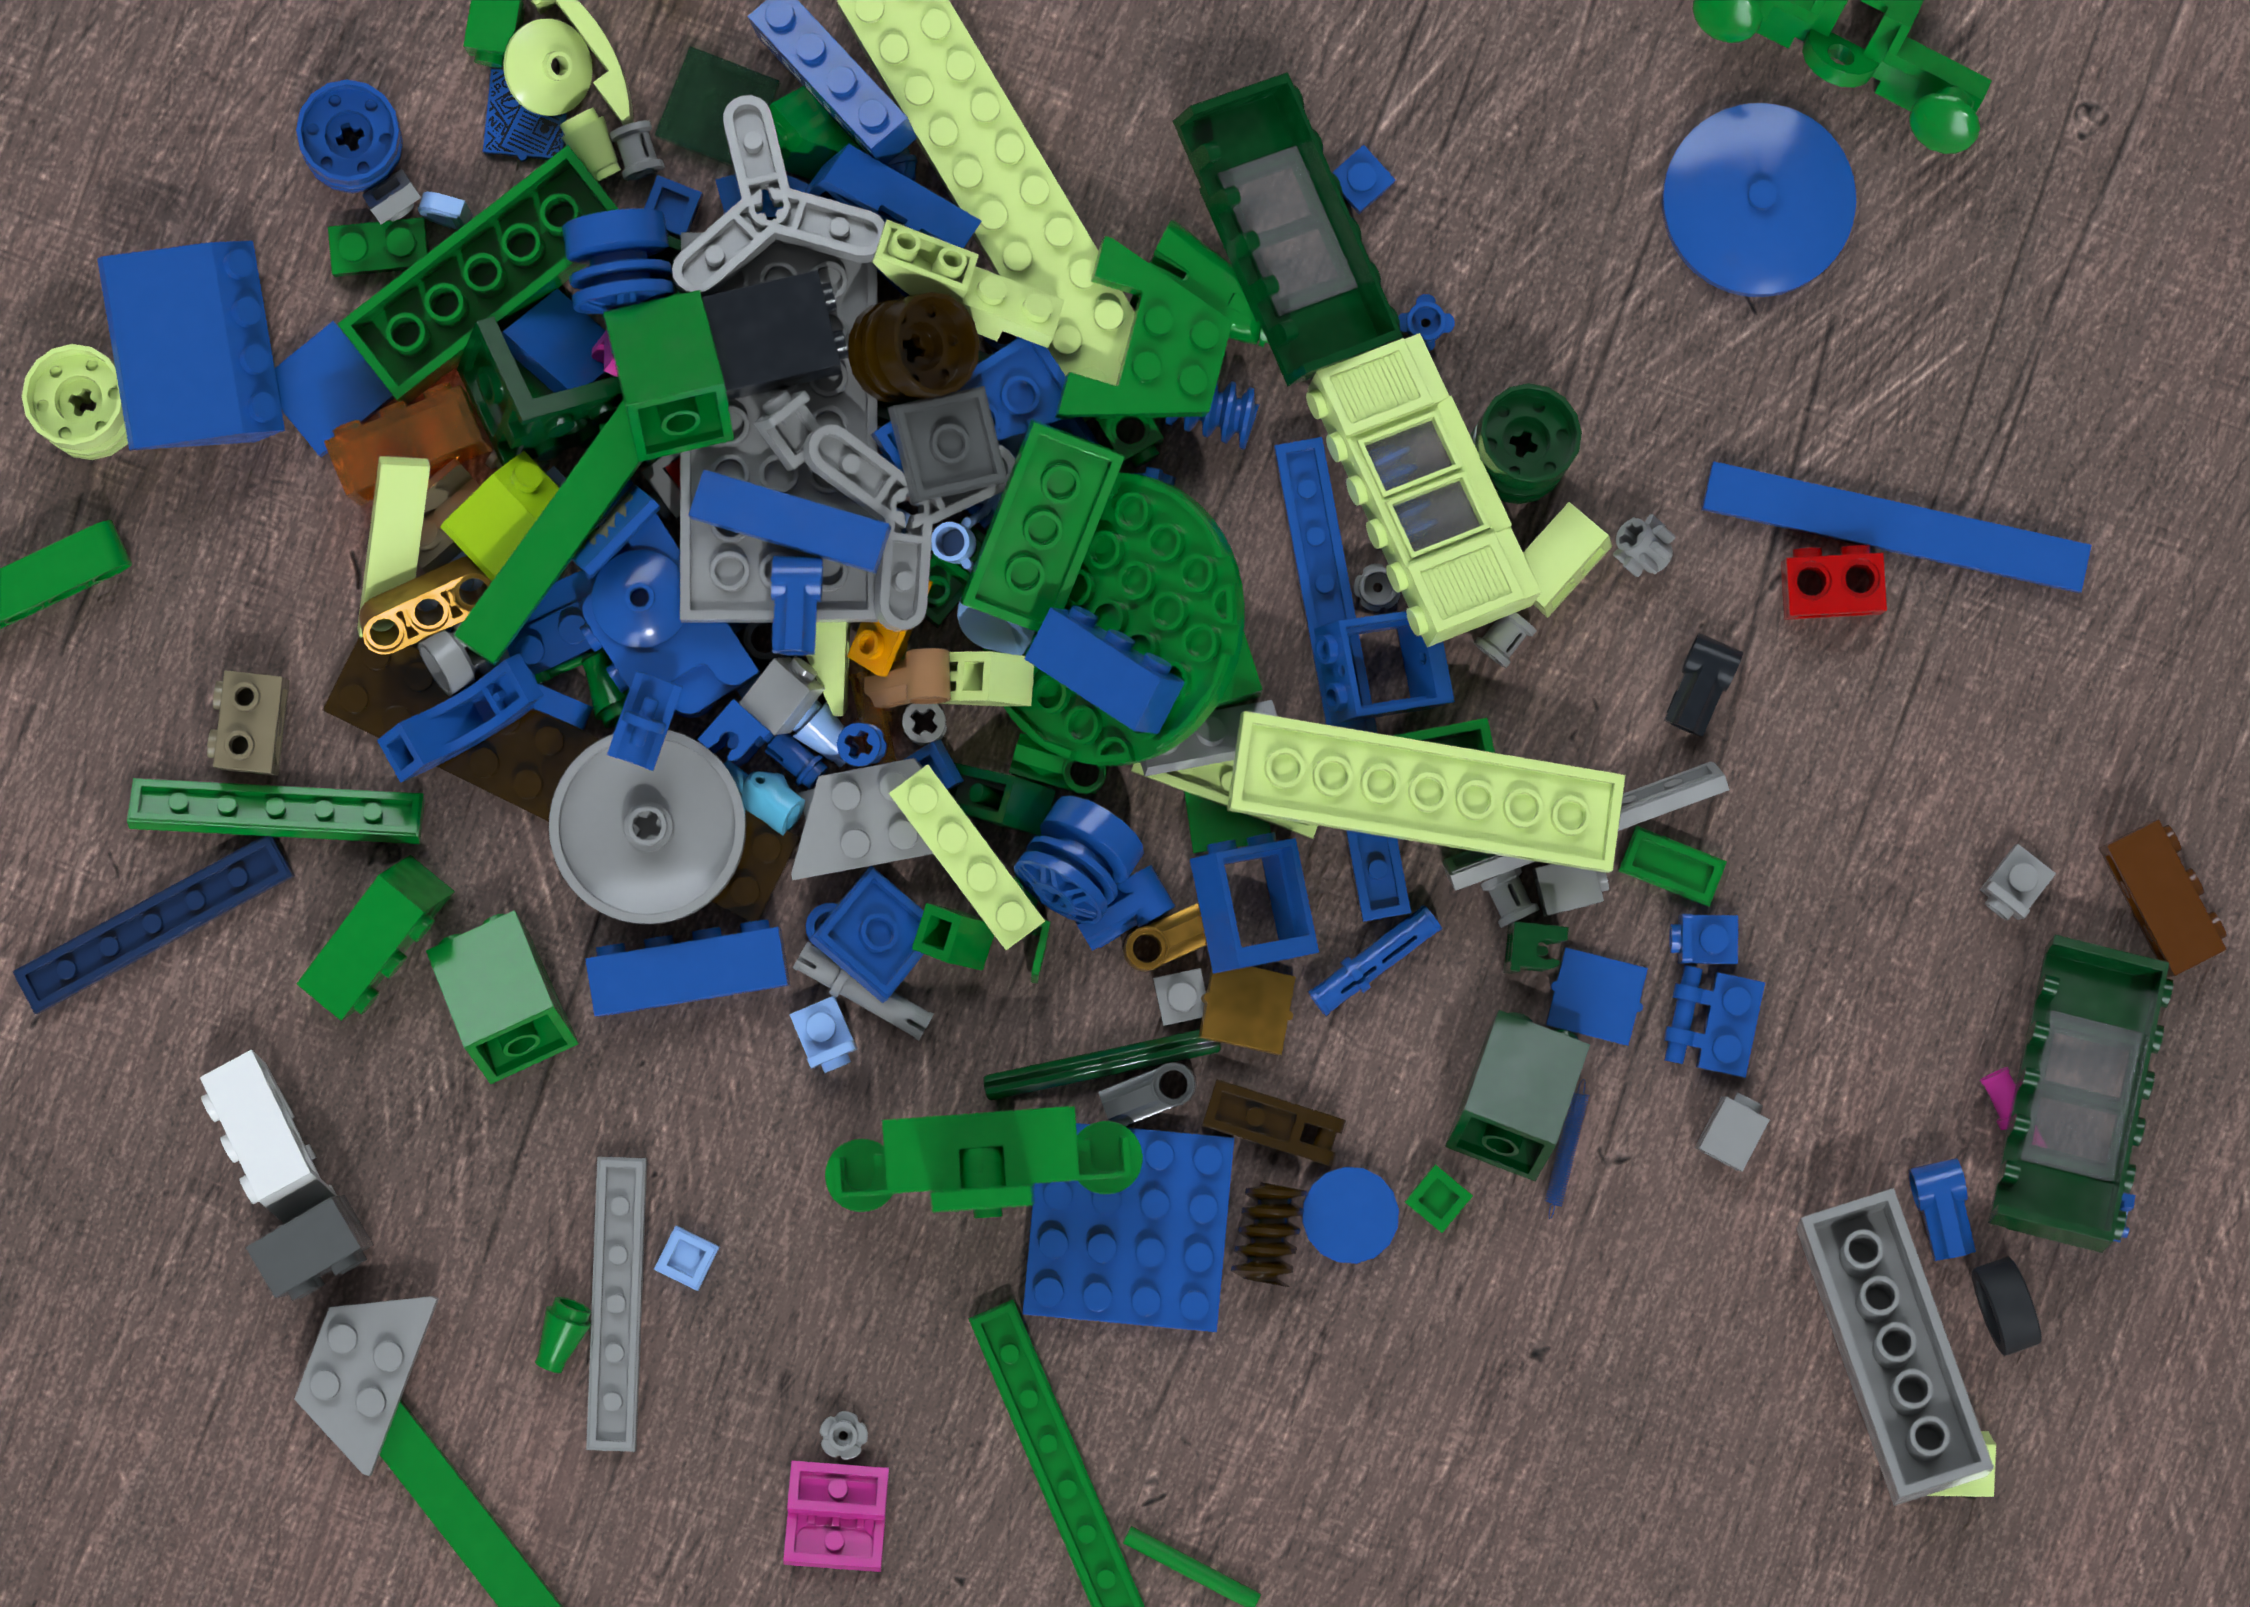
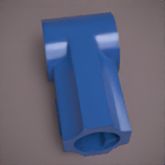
M773 556L771 600H775L772 626L773 653L795 656L815 655L817 602H821L823 558Z
M1152 865L1131 875L1123 883L1117 884L1118 894L1107 905L1108 910L1098 923L1084 924L1075 921L1092 951L1115 940L1135 926L1140 928L1176 907Z
M1954 1158L1910 1168L1908 1170L1910 1187L1918 1211H1922L1933 1261L1956 1258L1976 1252L1964 1202L1968 1200L1967 1187L1959 1160Z

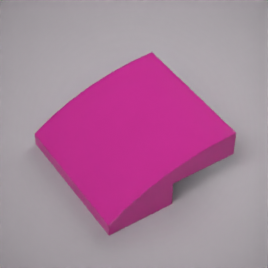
M791 1461L784 1565L881 1572L889 1468Z

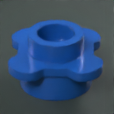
M1430 294L1418 296L1416 305L1408 313H1401L1398 316L1400 331L1408 333L1410 336L1420 333L1428 351L1433 350L1435 341L1443 333H1450L1455 325L1453 316L1449 313H1444L1441 307L1436 304L1435 298ZM1423 319H1428L1430 321V326L1423 327L1421 325V321Z

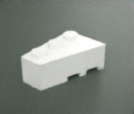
M252 1049L200 1077L207 1094L201 1096L202 1103L214 1122L221 1121L226 1135L220 1137L221 1143L232 1162H240L246 1174L240 1178V1183L253 1204L260 1202L286 1224L326 1199L337 1196L332 1185L328 1186L320 1178L312 1161L316 1156L310 1144L304 1145L292 1120L294 1115L267 1064Z

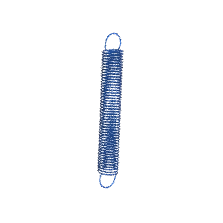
M1581 1082L1578 1092L1573 1095L1576 1098L1571 1100L1570 1104H1574L1570 1105L1572 1107L1568 1109L1571 1112H1567L1569 1114H1567L1566 1118L1569 1119L1564 1121V1125L1567 1126L1562 1128L1566 1131H1562L1564 1133L1561 1134L1566 1136L1560 1135L1564 1137L1560 1138L1562 1140H1559L1563 1143H1559L1561 1145L1557 1147L1561 1150H1557L1559 1152H1556V1156L1559 1157H1555L1557 1159L1554 1160L1558 1162L1553 1164L1558 1167L1553 1166V1168H1556L1552 1169L1554 1171H1551L1555 1173L1551 1174L1554 1176H1550L1552 1177L1550 1180L1553 1181L1548 1183L1553 1186H1548L1551 1188H1547L1549 1189L1547 1192L1550 1193H1546L1548 1194L1546 1196L1550 1198H1545L1548 1199L1545 1201L1553 1203L1554 1210L1555 1205L1563 1206L1560 1204H1563L1562 1202L1564 1201L1560 1199L1565 1197L1563 1192H1566L1565 1190L1567 1189L1563 1187L1568 1185L1566 1180H1569L1567 1178L1570 1177L1566 1175L1571 1173V1169L1568 1168H1572L1570 1166L1573 1165L1569 1163L1574 1161L1572 1160L1574 1157L1571 1156L1576 1154L1574 1149H1577L1575 1148L1577 1145L1574 1144L1579 1142L1577 1141L1579 1138L1576 1137H1580L1578 1136L1580 1133L1577 1132H1581L1579 1130H1581L1582 1126L1579 1125L1583 1123L1581 1118H1584L1583 1116L1585 1115L1582 1113H1585L1586 1107L1584 1106L1588 1104L1585 1101H1588L1586 1099H1589V1095L1585 1093L1584 1095L1578 1094Z

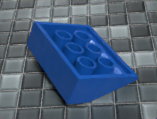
M253 241L208 242L102 256L97 259L129 451L252 443L285 431Z

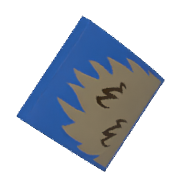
M633 484L603 515L574 555L572 561L593 578L660 510V506L642 489Z

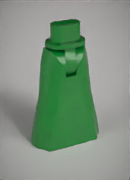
M1170 220L1149 264L1232 320L1229 339L1257 345L1260 339L1258 346L1263 348L1265 343H1268L1260 322H1256L1231 263L1174 220ZM1132 295L1129 302L1133 308L1137 307L1139 299L1137 295Z

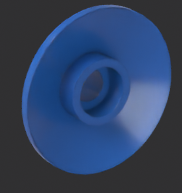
M649 550L628 551L611 559L599 572L592 589V608L602 630L616 642L633 648L654 647L673 637L684 624L680 621V569L662 554ZM640 588L645 589L649 594L648 603L642 607L634 606L630 599L632 592Z

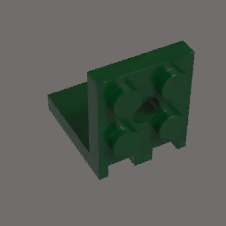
M494 317L476 321L457 367L458 374L502 467L523 451L532 459L537 458L539 461H546L558 456L566 449L577 446L585 449L589 448L600 433L599 424L608 422L623 401L619 380L616 376L533 399Z

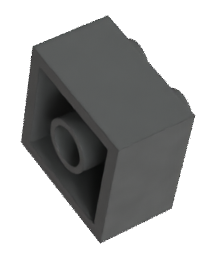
M341 1195L326 1199L248 1245L246 1249L274 1297L279 1298L289 1295L291 1300L294 1301L298 1298L302 1299L324 1286L325 1283L321 1276L331 1270L336 1276L340 1273L344 1274L365 1262L367 1258L363 1252L374 1246L346 1196Z

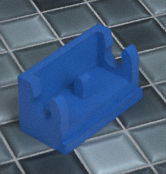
M733 699L697 740L714 754L721 751L726 745L730 749H734L730 751L727 759L734 761V764L737 766H742L749 762L766 742L770 744L775 736Z

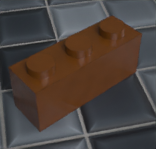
M2159 819L2150 821L2099 847L2156 960L2169 962L2167 977L2176 976L2227 950L2222 941L2223 938L2227 937L2225 928L2214 911L2208 913L2199 897L2204 894L2202 884L2193 869L2185 870L2177 855V852L2182 850L2180 842L2169 825L2163 827Z

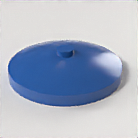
M1768 103L1737 105L1713 114L1702 121L1685 137L1677 148L1665 174L1662 189L1664 224L1668 237L1679 257L1688 268L1707 283L1723 291L1748 297L1781 295L1796 290L1818 277L1843 249L1851 232L1856 211L1854 176L1845 153L1834 137L1811 117L1789 107Z

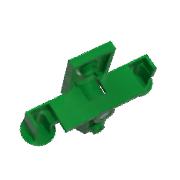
M1075 1106L882 1120L884 1146L870 1139H854L845 1142L830 1156L826 1165L825 1181L832 1198L842 1207L854 1212H869L878 1209L887 1203L893 1194L933 1191L931 1192L932 1213L973 1210L974 1218H990L1003 1216L1002 1208L1034 1205L1035 1183L1077 1180L1083 1187L1098 1194H1114L1123 1191L1138 1177L1142 1167L1143 1153L1135 1134L1126 1126L1117 1122H1096L1085 1127L1077 1135Z

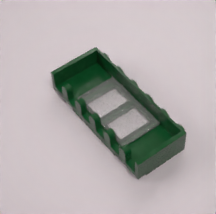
M1288 72L1190 105L1172 121L1201 186L1199 191L1254 318L1256 322H1260L1287 387L1313 378L1318 370L1403 338L1400 331L1398 314L1386 299L1381 287L1380 273L1366 253L1361 241L1360 227L1349 214L1342 197L1341 183L1329 168L1323 154L1321 137L1312 129L1304 110L1303 96L1300 90L1293 85Z
M2056 934L2046 945L2004 1139L2002 1158L1988 1220L1989 1224L2103 1253L2113 1243L2114 1239H2121L2127 1217L2126 1211L2120 1210L2123 1192L2130 1193L2136 1173V1165L2129 1163L2132 1146L2138 1147L2140 1145L2145 1129V1118L2139 1117L2142 1099H2149L2155 1079V1072L2148 1070L2151 1053L2157 1054L2159 1052L2164 1034V1026L2157 1024L2160 1008H2167L2173 990V980L2167 979L2169 962Z

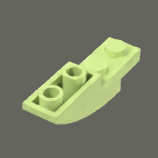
M886 220L872 262L907 294L914 296L936 292L950 295L966 308L975 322L977 334L994 341H998L1002 331L1046 348L1050 346L1065 300L976 267L979 254Z

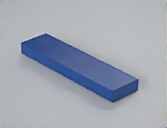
M704 469L688 514L692 520L877 574L892 528L888 523Z

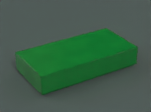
M1635 826L1618 872L1709 907L1727 861Z

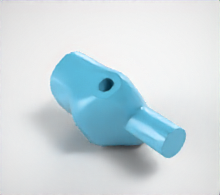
M727 760L724 763L739 788L746 811L764 821L781 835H784L786 831L789 832L795 826L803 813L805 799L789 788L784 775L765 771H753L748 775L733 762Z

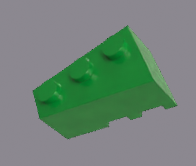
M409 855L377 876L296 984L340 1021L355 1011L362 1015L380 994L375 988L385 976L390 979L407 959V956L404 954L414 941L417 943L428 932L435 922L433 918L455 891L412 855Z

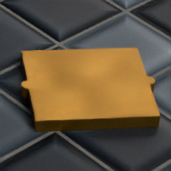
M1246 967L1213 974L1211 968L1207 993L1201 996L1205 1006L1199 1038L1282 1055L1287 1023L1294 1016L1290 1011L1296 977L1256 967Z

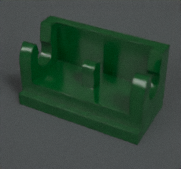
M1523 922L1509 924L1503 973L1514 974L1520 972V970L1541 972L1560 965L1559 960L1541 958L1540 956L1548 954V948L1538 944L1551 945L1567 941L1569 927Z

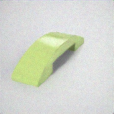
M530 0L540 14H543L555 4L559 6L607 71L593 82L597 91L623 126L633 123V106L630 91L621 65L607 37L585 7L578 0Z

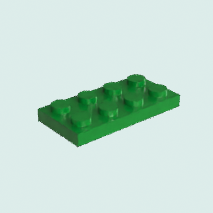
M1031 419L1008 482L1005 485L960 599L962 605L1035 632L1039 631L1050 607L1064 609L1125 456L1115 450Z

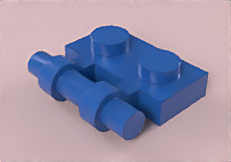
M1684 965L1680 984L1675 983L1672 998L1677 999L1672 1025L1671 1027L1666 1026L1664 1041H1667L1668 1045L1664 1061L1683 1064L1687 1046L1700 1048L1696 1068L1746 1078L1765 982L1717 972L1715 973L1712 991L1699 988L1703 969ZM1696 1003L1709 1006L1703 1034L1690 1031Z

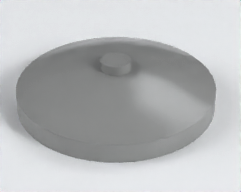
M670 730L667 731L654 771L608 756L607 752L614 734L609 735L583 751L568 767L556 788L549 815L550 844L556 864L568 885L583 901L612 918L636 924H660L689 916L709 904L719 895L734 875L740 862L746 839V814L739 788L729 770L715 754L696 740Z

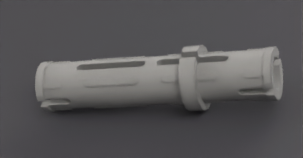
M809 941L793 966V969L796 971L799 970L830 988L829 994L837 998L840 994L912 1035L918 1041L934 1013L924 1010L895 992L892 993L888 1000L881 1003Z

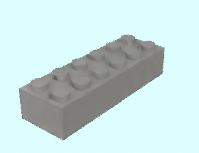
M1894 1188L1801 1217L1796 1230L1893 1505L1896 1506L1988 1476L1994 1466Z

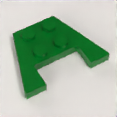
M1105 236L1100 244L1091 282L1139 297L1119 376L1115 386L1069 372L1065 377L1055 418L1067 420L1074 419L1075 417L1112 419L1116 418V416H1144V418L1206 416L1211 408L1233 321L1115 239Z

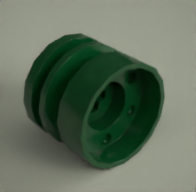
M1527 383L1509 387L1494 397L1470 436L1500 500L1508 503L1523 504L1538 501L1555 488L1579 453L1582 431L1578 415L1565 397L1549 387ZM1515 444H1519L1523 447V458L1515 455Z

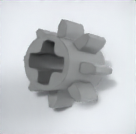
M1650 514L1645 522L1633 517L1618 530L1616 535L1618 549L1613 553V556L1635 577H1639L1643 570L1656 574L1670 562L1673 556V549L1670 543L1676 537L1653 514Z

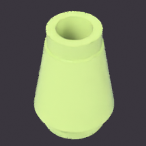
M594 107L560 124L565 135L561 139L566 145H569L597 182L621 170L617 163L618 160L604 116L598 117Z

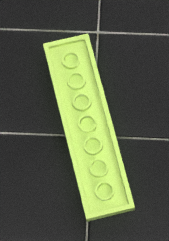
M1244 711L1240 715L1227 810L1609 873L1613 871L1625 775Z

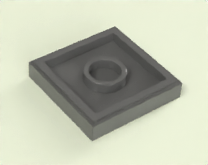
M984 386L888 408L912 504L1008 482Z

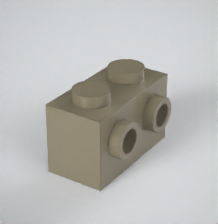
M224 670L223 681L216 682L213 694L214 710H220L218 729L210 730L207 745L208 758H214V768L279 776L290 680L281 676Z

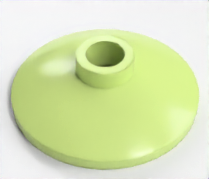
M538 19L523 25L511 37L504 54L503 69L507 86L516 101L530 112L543 116L567 113L580 104L589 90L593 73L590 51L581 35L573 27L562 21ZM554 58H557L560 65L558 75L553 72L551 67Z

